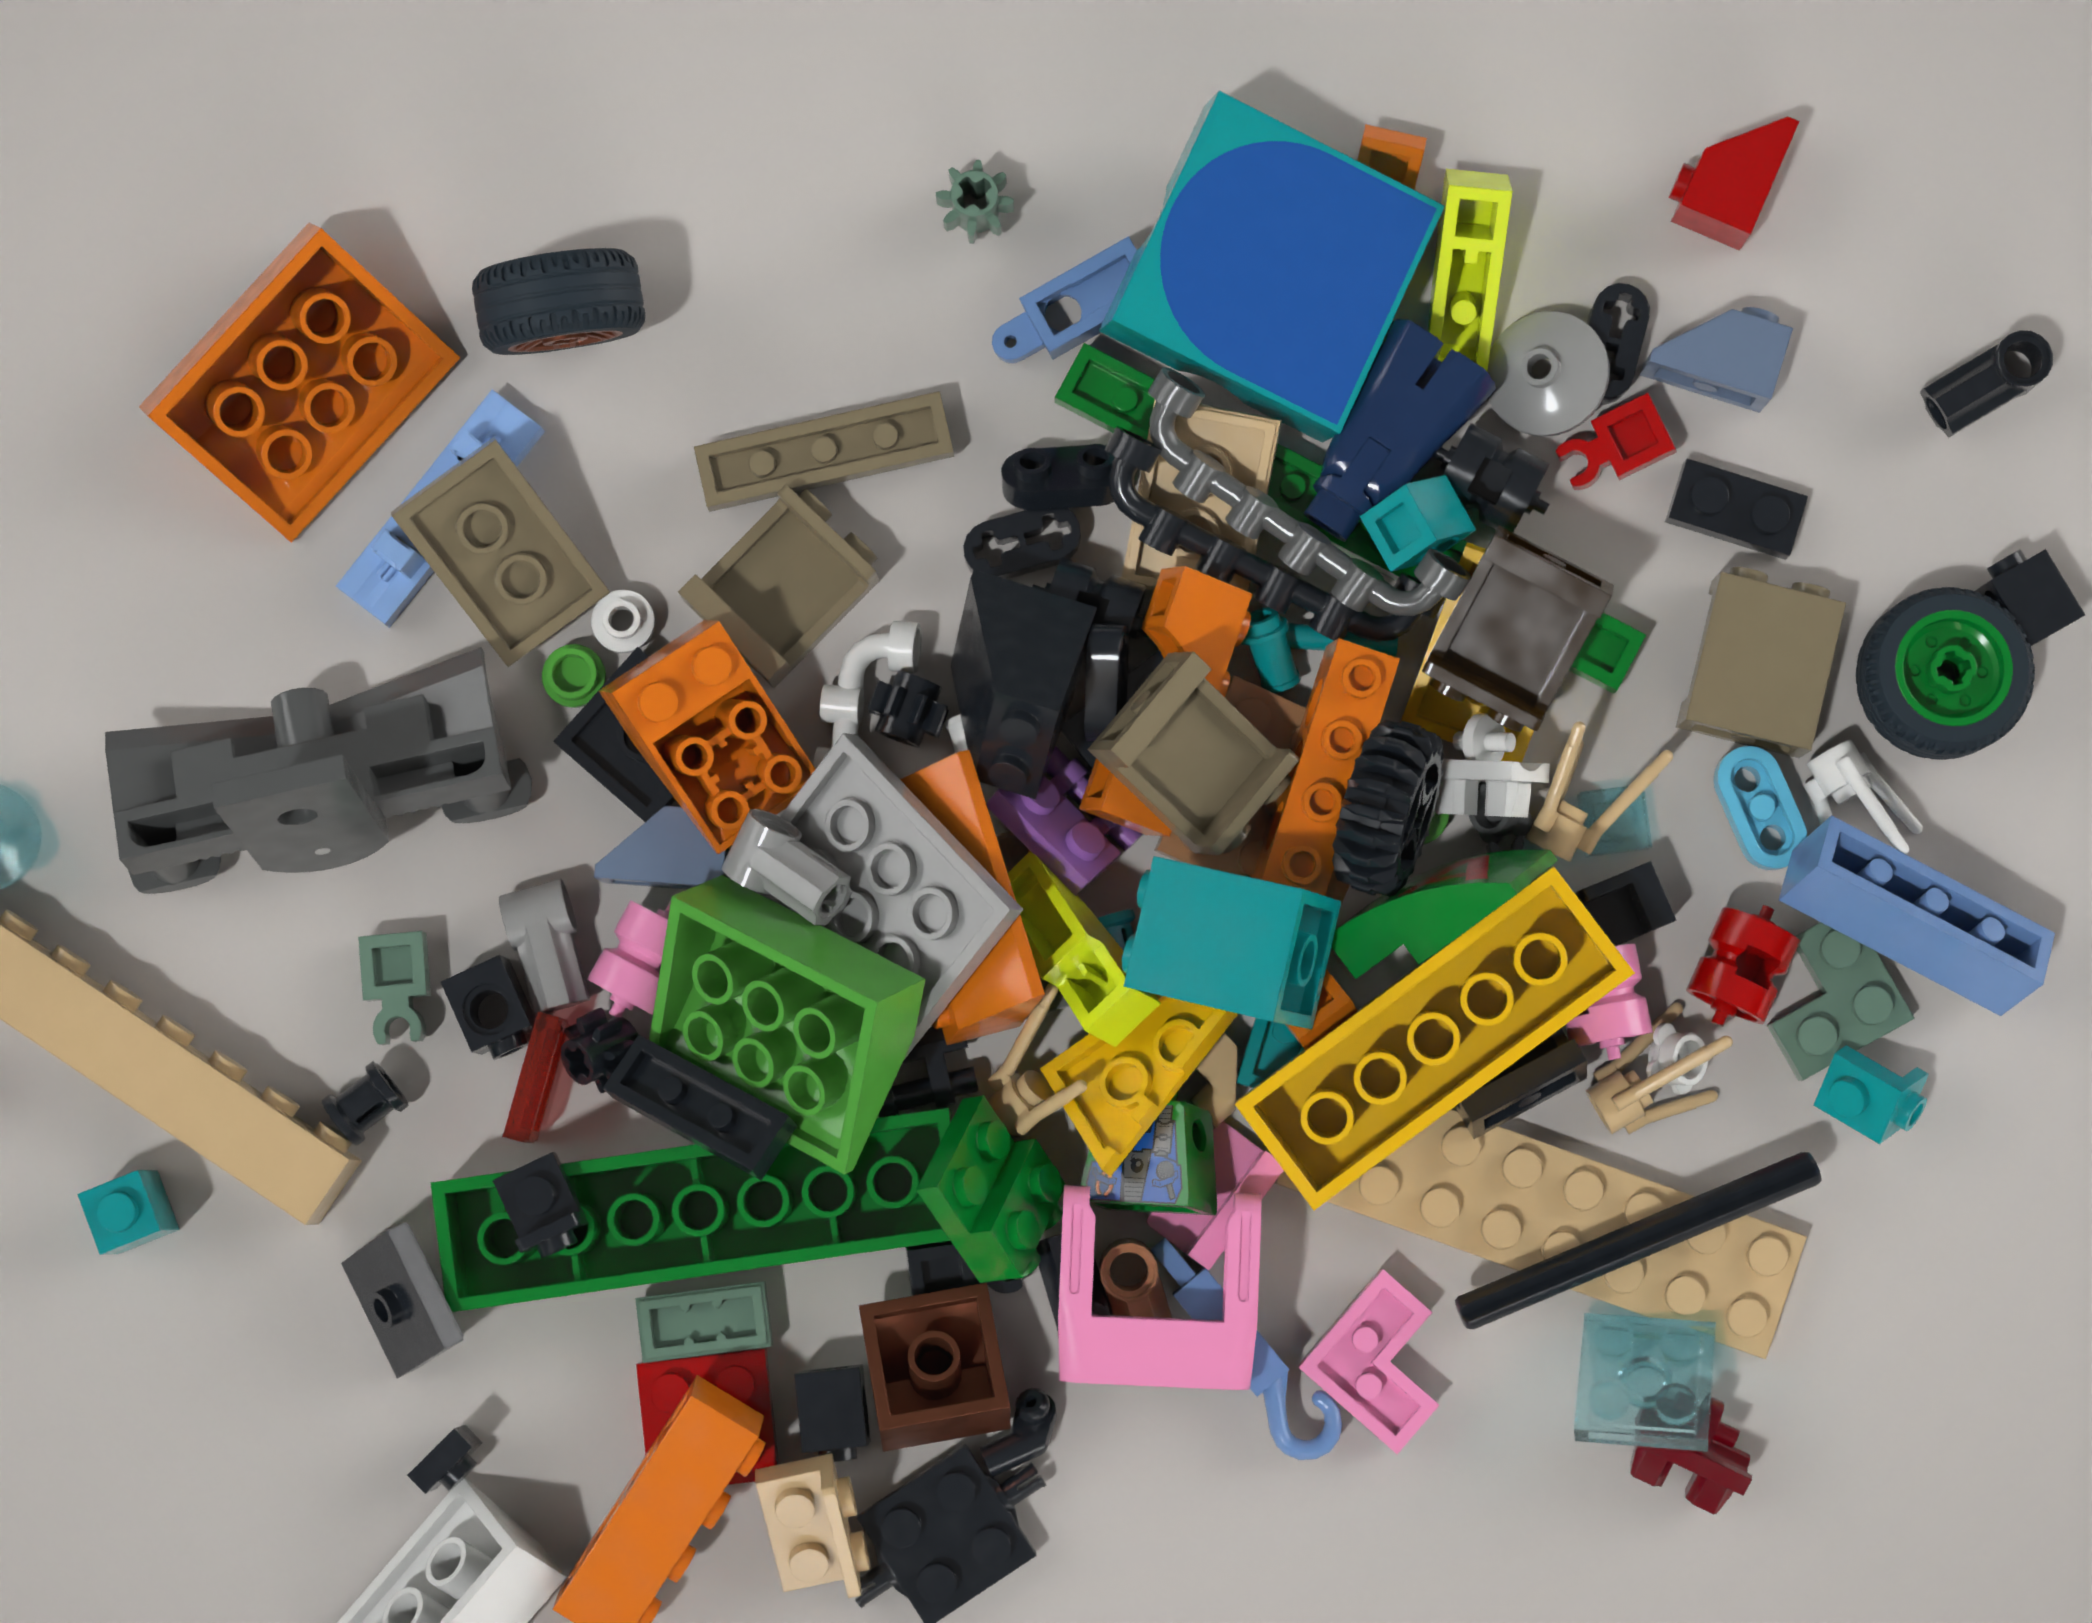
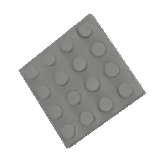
M843 733L780 817L799 829L802 833L799 840L801 843L851 877L849 884L852 894L844 910L837 913L827 925L821 926L926 979L915 1036L905 1056L906 1058L1024 909L857 734ZM759 893L762 896L792 910L790 907L782 903L773 895Z

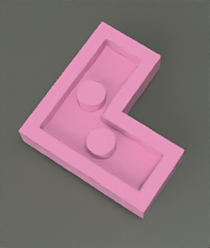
M1380 1269L1297 1367L1392 1451L1398 1454L1438 1408L1439 1404L1390 1361L1432 1314V1311L1384 1269Z

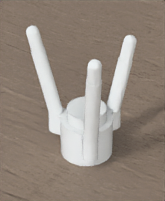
M1852 739L1827 750L1807 763L1814 779L1803 786L1815 805L1820 825L1832 815L1828 797L1833 796L1837 805H1841L1858 796L1893 847L1904 854L1909 852L1908 844L1870 788L1876 792L1913 834H1920L1922 832V824L1877 773L1866 753H1859Z

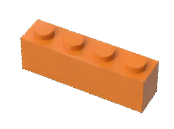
M697 1375L564 1580L552 1610L574 1623H652L662 1604V1601L656 1598L655 1595L667 1578L675 1583L679 1581L695 1555L696 1548L689 1543L701 1525L709 1530L715 1526L731 1498V1495L724 1492V1489L736 1472L746 1477L761 1455L766 1442L758 1437L764 1415Z

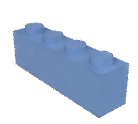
M1832 815L1792 850L1779 896V901L1999 1016H2002L2041 987L2045 981L2055 936L2054 932Z

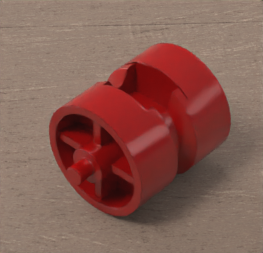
M1763 905L1759 915L1749 914L1728 907L1721 909L1708 939V942L1714 949L1713 954L1700 957L1686 988L1689 994L1711 1005L1710 1008L1715 1010L1711 1022L1723 1027L1727 1017L1734 1018L1735 1016L1757 1024L1765 1023L1778 993L1772 980L1774 976L1787 973L1800 943L1796 936L1771 921L1775 911L1773 908Z

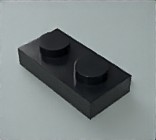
M1687 458L1682 464L1665 522L1786 560L1791 554L1808 496Z

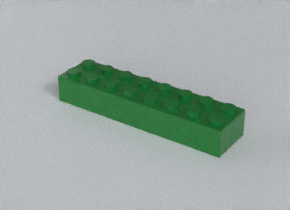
M949 1108L877 1118L853 1171L846 1175L788 1143L785 1144L762 1180L757 1179L696 1144L562 1163L589 1224L573 1231L578 1240L577 1243L541 1259L537 1248L530 1252L520 1253L515 1243V1240L519 1237L492 1181L511 1171L430 1182L445 1299L451 1311L458 1312L950 1241L916 1189L953 1119L952 1111Z

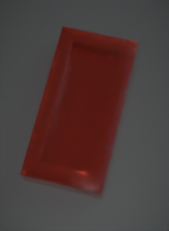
M537 1012L502 1137L524 1143L534 1144L535 1141H538L561 1059V1047L567 1038L564 1029L570 1026L569 1020Z

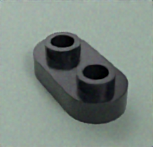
M1103 444L1023 449L1009 456L1002 465L1003 495L1011 505L1024 510L1093 507L1111 504L1114 500L1110 495L1108 477L1115 456L1105 450L1106 445Z

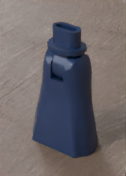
M1397 318L1391 323L1341 433L1335 434L1323 459L1320 477L1313 484L1317 494L1304 511V515L1311 522L1343 542L1349 538L1358 523L1362 522L1360 516L1403 485L1408 484L1496 389L1495 382L1491 379L1489 373L1460 352L1451 349L1443 362L1439 361L1438 357L1444 343L1411 320Z

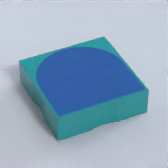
M1219 90L1203 107L1166 186L1163 207L1150 235L1135 252L1099 332L1177 371L1195 374L1211 380L1227 389L1243 404L1271 418L1282 419V423L1323 443L1333 438L1335 434L1341 433L1445 206Z

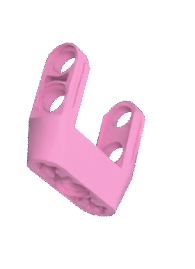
M1064 1185L1058 1309L1059 1381L1089 1384L1249 1390L1251 1387L1258 1320L1261 1194L1234 1193L1233 1211L1226 1221L1222 1320L1093 1315L1092 1291L1096 1216L1090 1206V1186Z

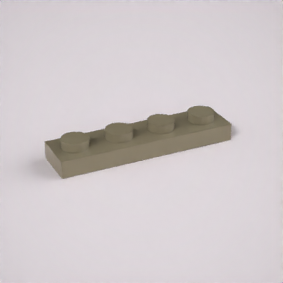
M940 391L694 446L706 506L709 512L778 497L777 492L785 484L796 493L805 489H814L955 457Z

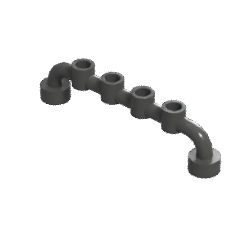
M1166 367L1160 370L1148 389L1149 394L1156 400L1150 416V437L1154 446L1162 450L1160 455L1171 466L1179 470L1172 483L1182 494L1199 503H1205L1211 493L1232 507L1225 520L1233 529L1251 539H1258L1263 529L1285 543L1278 553V557L1287 566L1306 576H1310L1316 565L1337 579V582L1331 589L1332 595L1342 604L1357 612H1363L1368 603L1371 602L1378 608L1396 616H1415L1432 609L1443 597L1450 600H1457L1470 582L1471 575L1462 565L1446 554L1434 549H1428L1414 570L1415 576L1422 583L1410 591L1399 590L1386 582L1384 577L1375 568L1362 560L1351 558L1332 545L1329 538L1321 531L1307 523L1297 521L1278 508L1277 503L1267 494L1255 487L1246 486L1231 476L1216 459L1183 443L1175 432L1176 417L1180 415L1185 418H1191L1204 399L1205 393L1197 384L1181 373Z

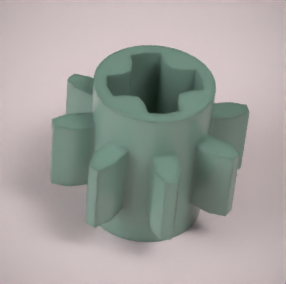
M981 160L975 161L973 170L962 174L953 167L948 169L952 184L951 191L941 190L936 192L937 205L944 208H952V211L946 214L943 220L944 229L946 231L954 230L959 225L967 231L968 240L971 244L975 243L977 233L987 231L988 229L993 234L1000 236L1002 229L998 219L999 212H1014V199L1008 196H998V193L1007 184L1006 174L1001 172L992 178L983 172ZM969 193L975 199L986 196L987 207L980 210L976 205L972 204L965 208L964 196Z

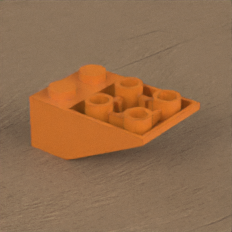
M703 620L599 690L633 744L718 855L733 845L750 809H761L777 815L787 808L815 771L811 761L720 621Z

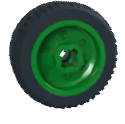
M1942 587L1921 591L1902 600L1882 615L1863 640L1857 658L1855 675L1860 704H1862L1866 717L1874 725L1876 731L1902 751L1917 757L1935 760L1968 756L2004 737L2023 716L2033 692V682L2035 679V664L2033 663L2034 657L2031 645L2026 642L2025 638H2027V635L2021 625H2017L2014 622L2016 618L1990 597L1981 595V593L1957 587ZM1937 668L1945 672L1950 671L1952 679H1947L1944 675L1939 676Z

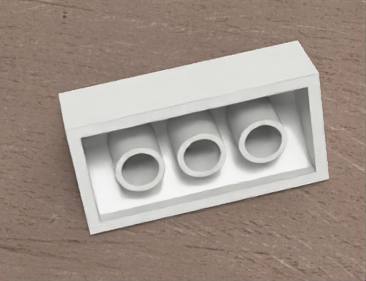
M464 1478L446 1495L337 1623H528L567 1577L533 1536L473 1483Z

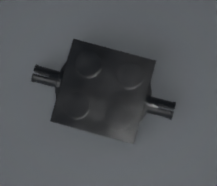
M964 1444L858 1514L857 1520L875 1546L879 1565L860 1576L861 1590L872 1583L876 1584L863 1591L861 1596L855 1598L857 1604L863 1608L867 1603L894 1586L895 1590L910 1600L924 1623H936L1036 1557L1037 1552L1019 1526L1015 1508L1016 1504L1040 1488L1047 1486L1042 1476L1038 1475L1018 1488L1019 1485L1038 1474L1034 1464L1030 1462L1028 1466L1000 1484L998 1480L982 1469L967 1444Z

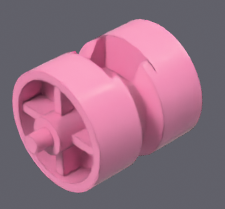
M630 900L614 930L620 941L618 947L604 948L587 980L612 993L609 999L613 1000L614 1004L609 1013L617 1018L623 1015L626 1008L632 1011L634 1006L653 1015L671 900L665 911L658 909L657 913Z
M1636 944L1615 946L1635 974L1565 1025L1569 1041L1575 1039L1579 1047L1599 1043L1600 1049H1607L1609 1060L1621 1058L1619 1046L1625 1045V1038L1653 1033L1646 997L1636 994L1634 986L1642 979Z

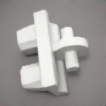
M1487 713L1473 715L1468 720L1464 731H1458L1453 736L1454 748L1463 751L1466 760L1444 759L1442 769L1444 773L1440 781V794L1436 801L1435 813L1477 815L1479 780H1486L1485 816L1528 818L1531 782L1549 783L1550 764L1501 761L1504 752H1512L1516 746L1514 734L1505 733L1504 727L1491 719Z

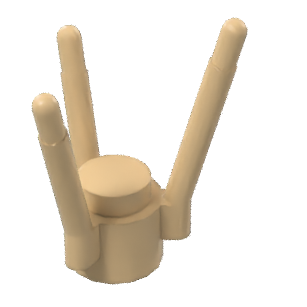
M1581 721L1574 723L1545 802L1525 839L1545 850H1551L1554 855L1568 862H1571L1577 849L1591 855L1601 835L1672 761L1673 753L1670 750L1661 752L1600 817L1587 828L1583 824L1589 814L1564 801L1584 747L1582 737L1586 726Z
M1051 983L1045 987V996L1030 1013L1004 1063L988 1079L989 1085L996 1091L988 1099V1102L1001 1122L1006 1126L1009 1134L1014 1137L1026 1135L1039 1121L1087 1090V1083L1084 1080H1078L1055 1094L1046 1078L1040 1073L1033 1070H1027L1024 1074L1015 1073L1058 993V988Z
M1675 1002L1651 1023L1653 1033L1638 1036L1621 1052L1620 1059H1615L1593 1072V1076L1598 1083L1586 1089L1585 1092L1598 1116L1611 1134L1625 1128L1630 1135L1649 1123L1715 1102L1718 1099L1717 1092L1715 1090H1708L1644 1110L1645 1107L1653 1103L1650 1093L1730 1048L1733 1044L1732 1038L1722 1036L1641 1081L1634 1070L1622 1075L1621 1072L1654 1041L1653 1034L1656 1027L1662 1023L1671 1024L1682 1013L1683 1005Z

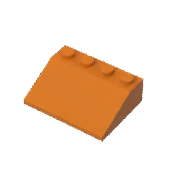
M309 222L142 402L139 408L292 543L457 363L460 357L322 228Z

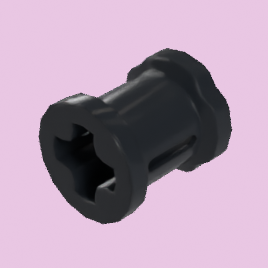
M374 1061L365 1067L366 1075L339 1096L328 1095L322 1100V1105L332 1121L354 1145H359L365 1140L364 1132L392 1110L402 1112L409 1106L395 1082Z

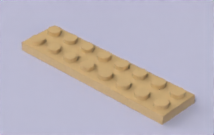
M1451 1109L1327 1202L1520 1271L1695 1196L1499 1126L1473 1139L1459 1113ZM1283 1171L1275 1184L1299 1192ZM1745 1215L1570 1290L1750 1355L1766 1359L1807 1236Z

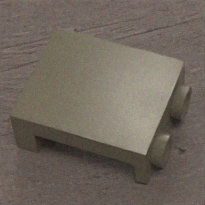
M786 484L777 492L778 501L701 579L695 574L678 591L683 601L702 620L720 621L744 660L773 688L879 582L877 572L871 566L878 558L871 549L852 532L844 539L826 523L832 516V513L809 490L805 489L798 496Z
M1732 567L1730 573L1720 572L1711 581L1708 593L1712 595L1688 698L1681 703L1676 728L1800 758L1812 751L1846 602L1830 599V590L1822 586L1795 582L1790 589L1767 583L1768 575L1761 571L1744 567Z
M1194 651L1168 653L1087 750L1195 854L1220 855L1222 853H1229L1247 837L1251 830V825L1248 822L1263 804L1267 805L1273 802L1286 790L1291 782V776L1288 773L1300 758L1291 749H1278L1271 744L1205 679L1212 669Z

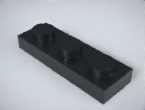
M641 1035L637 1036L603 1087L618 1102L759 1180L763 1179L798 1126L789 1115Z

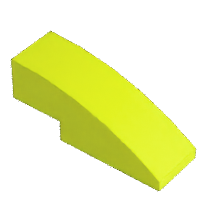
M1030 851L1008 872L1016 902L1024 909L1020 915L1038 973L1043 980L1059 989L1086 1032L1116 1047L1161 1002L1153 993L1123 987L1126 973L1122 969V948L1079 896H1075L1037 855Z

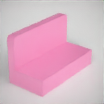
M1222 1122L1217 1128L1213 1129L1217 1192L1216 1216L1151 1212L1147 1217V1224L1208 1271L1225 1250L1226 1221L1233 1211L1234 1193L1261 1194L1262 1200L1284 1171L1273 1155L1266 1150H1261L1225 1122Z

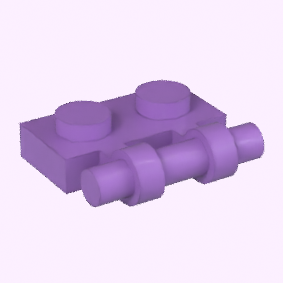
M1055 746L1046 770L1052 779L1049 781L1044 776L1036 800L998 789L986 805L1077 896L1109 868L1121 854L1106 838L1107 835L1126 852L1143 834L1087 813L1092 818L1089 821L1065 797L1069 795L1080 806L1089 781L1086 777L1089 770L1077 758L1070 761Z

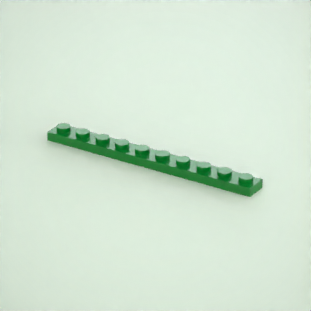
M1084 343L1054 397L1055 403L1112 433L1116 426H1119L1147 439L1150 428V416L1155 401L1149 394L1148 389L1155 379ZM1277 443L1268 496L1277 503L1278 508L1297 521L1315 527L1329 538L1332 545L1348 556L1366 562L1380 573L1396 581L1401 572L1416 577L1414 570L1418 565L1390 572L1364 523L1359 522L1349 538L1343 542L1306 518L1304 511L1317 494L1313 484L1320 477L1322 466ZM1461 540L1445 551L1444 554L1459 563L1467 541ZM1603 612L1600 619L1597 618L1569 671L1614 694L1620 687L1646 634Z

